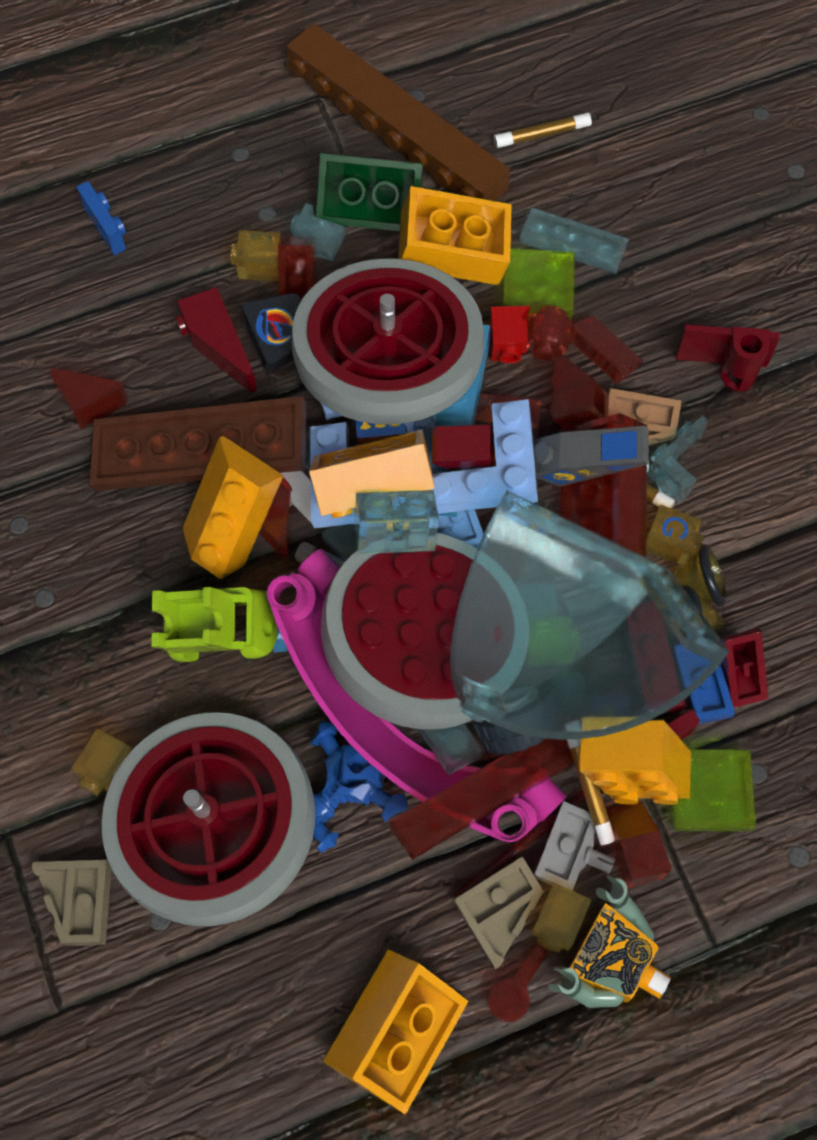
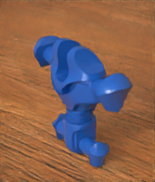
M320 721L315 735L309 742L314 746L321 745L328 756L323 760L326 764L325 770L327 771L325 787L320 793H313L315 803L313 837L320 843L317 846V851L321 853L337 845L339 833H332L324 823L329 818L335 816V808L339 807L338 804L341 802L343 804L348 801L350 803H364L367 806L370 802H373L384 810L382 813L384 822L392 816L408 810V801L404 794H394L391 796L382 790L385 775L371 765L351 745L340 747L334 737L337 735V728L330 721Z

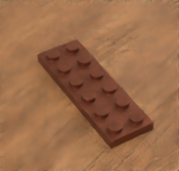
M300 396L94 419L89 486L94 491L202 481L217 441L221 436L231 440L279 473L304 471L306 455V401Z

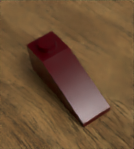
M216 287L178 300L177 303L181 315L175 316L182 337L188 335L193 347L250 393L256 391L254 372L218 288Z

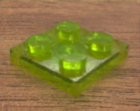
M510 249V264L504 273L503 306H531L529 317L572 319L575 252Z
M690 750V799H678L677 804H672L673 831L753 832L756 829L750 750Z

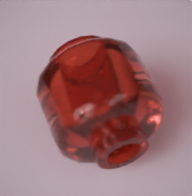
M543 306L541 310H536L530 315L527 325V349L533 352V357L541 361H552L553 357H560L566 354L574 324L568 317L567 312L556 306Z

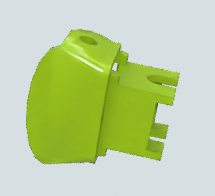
M203 587V590L179 592L152 591V611L161 614L164 618L163 633H152L151 647L167 651V654L175 661L193 662L199 659V652L240 650L245 658L256 659L267 656L274 648L278 638V626L268 601L267 591L246 587L223 589ZM235 606H247L246 642L235 641Z

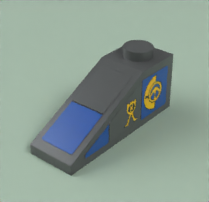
M645 426L561 432L533 440L536 478L558 487L649 464L648 428Z

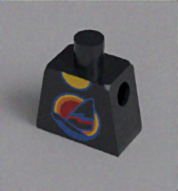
M296 293L241 304L240 317L267 376L294 361L292 329L295 313L301 303V299Z

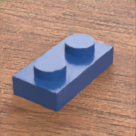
M89 181L77 186L76 188L84 210L113 255L126 250L122 238L126 234V230L117 215L111 217L108 212L110 205L103 192L99 191L96 193Z
M714 641L691 645L682 649L677 648L674 653L690 709H693L700 719L699 724L732 718L735 710Z

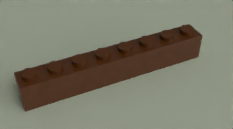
M311 24L286 46L288 68L295 77L302 78L312 85L319 95L326 96L343 113L350 114L357 119L367 131L374 132L382 138L389 148L394 151L398 150L410 162L423 163V170L431 175L441 187L448 188L458 195L496 201L508 190L509 167L316 24Z

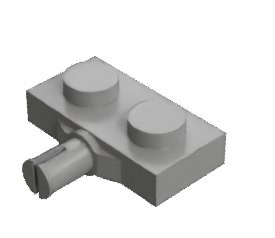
M565 801L562 802L534 872L536 879L571 893L579 872L587 864L608 874L610 873L615 858L593 849L595 827L590 812Z

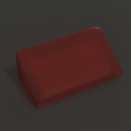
M594 316L577 322L570 327L568 339L617 384L643 362L640 357Z

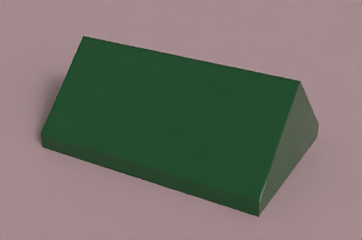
M321 152L316 222L400 231L401 210L410 186L423 188V163Z

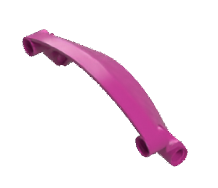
M323 549L312 553L301 564L297 571L298 574L291 573L289 576H280L274 579L268 586V601L290 656L310 692L327 717L351 746L400 788L434 810L479 832L506 842L518 841L523 838L540 821L543 822L568 797L538 766L511 770L482 769L442 758L411 740L393 723L377 717L364 709L345 692L333 675L322 647L321 617L323 603L328 588L340 569L339 565ZM287 587H295L297 595L294 602L289 605H282L280 602L282 591ZM508 811L516 812L522 820V827L515 835H507L500 828V818Z

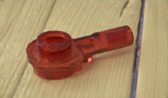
M533 944L513 978L502 980L491 989L488 996V1006L491 1013L498 1020L505 1023L516 1022L527 1013L530 1005L527 986L548 953L540 945Z

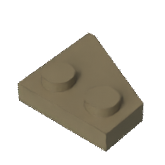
M519 857L452 899L493 969L498 968L503 963L504 956L514 939L520 934L527 917L537 905L544 891L524 858Z
M108 860L32 862L34 875L39 877L45 892L43 898L47 909L54 916V927L60 943L66 946L106 945L112 871Z

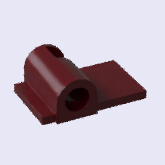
M685 324L676 352V360L720 363V375L724 385L734 391H745L755 383L761 367L768 366L780 340V332H770L769 329L722 328ZM728 372L740 379L739 384L731 381Z

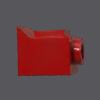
M531 306L491 307V321L489 322L491 329V362L501 361L506 364H512L521 361L522 353L527 352V325Z

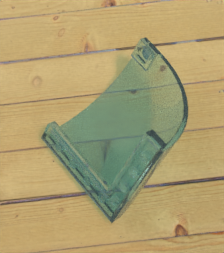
M506 490L486 528L464 584L452 635L451 676L461 711L468 718L476 722L486 720L508 730L539 738L560 740L585 739L624 731L665 713L700 687L718 668L729 653V650L668 568Z

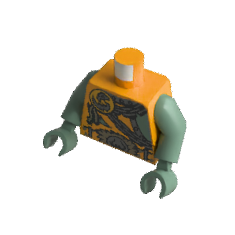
M607 875V879L612 883L611 892L608 893L606 890L598 887L596 895L603 900L609 901L611 906L605 903L601 908L570 967H554V970L562 975L561 985L549 983L548 989L552 992L566 994L588 1008L617 1007L622 1002H629L635 995L638 987L660 999L671 977L650 965L659 948L654 942V933L640 908L627 894L626 883L622 879Z

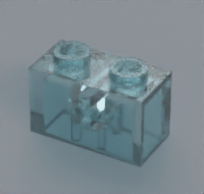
M433 490L356 493L354 531L358 554L435 551L439 516Z

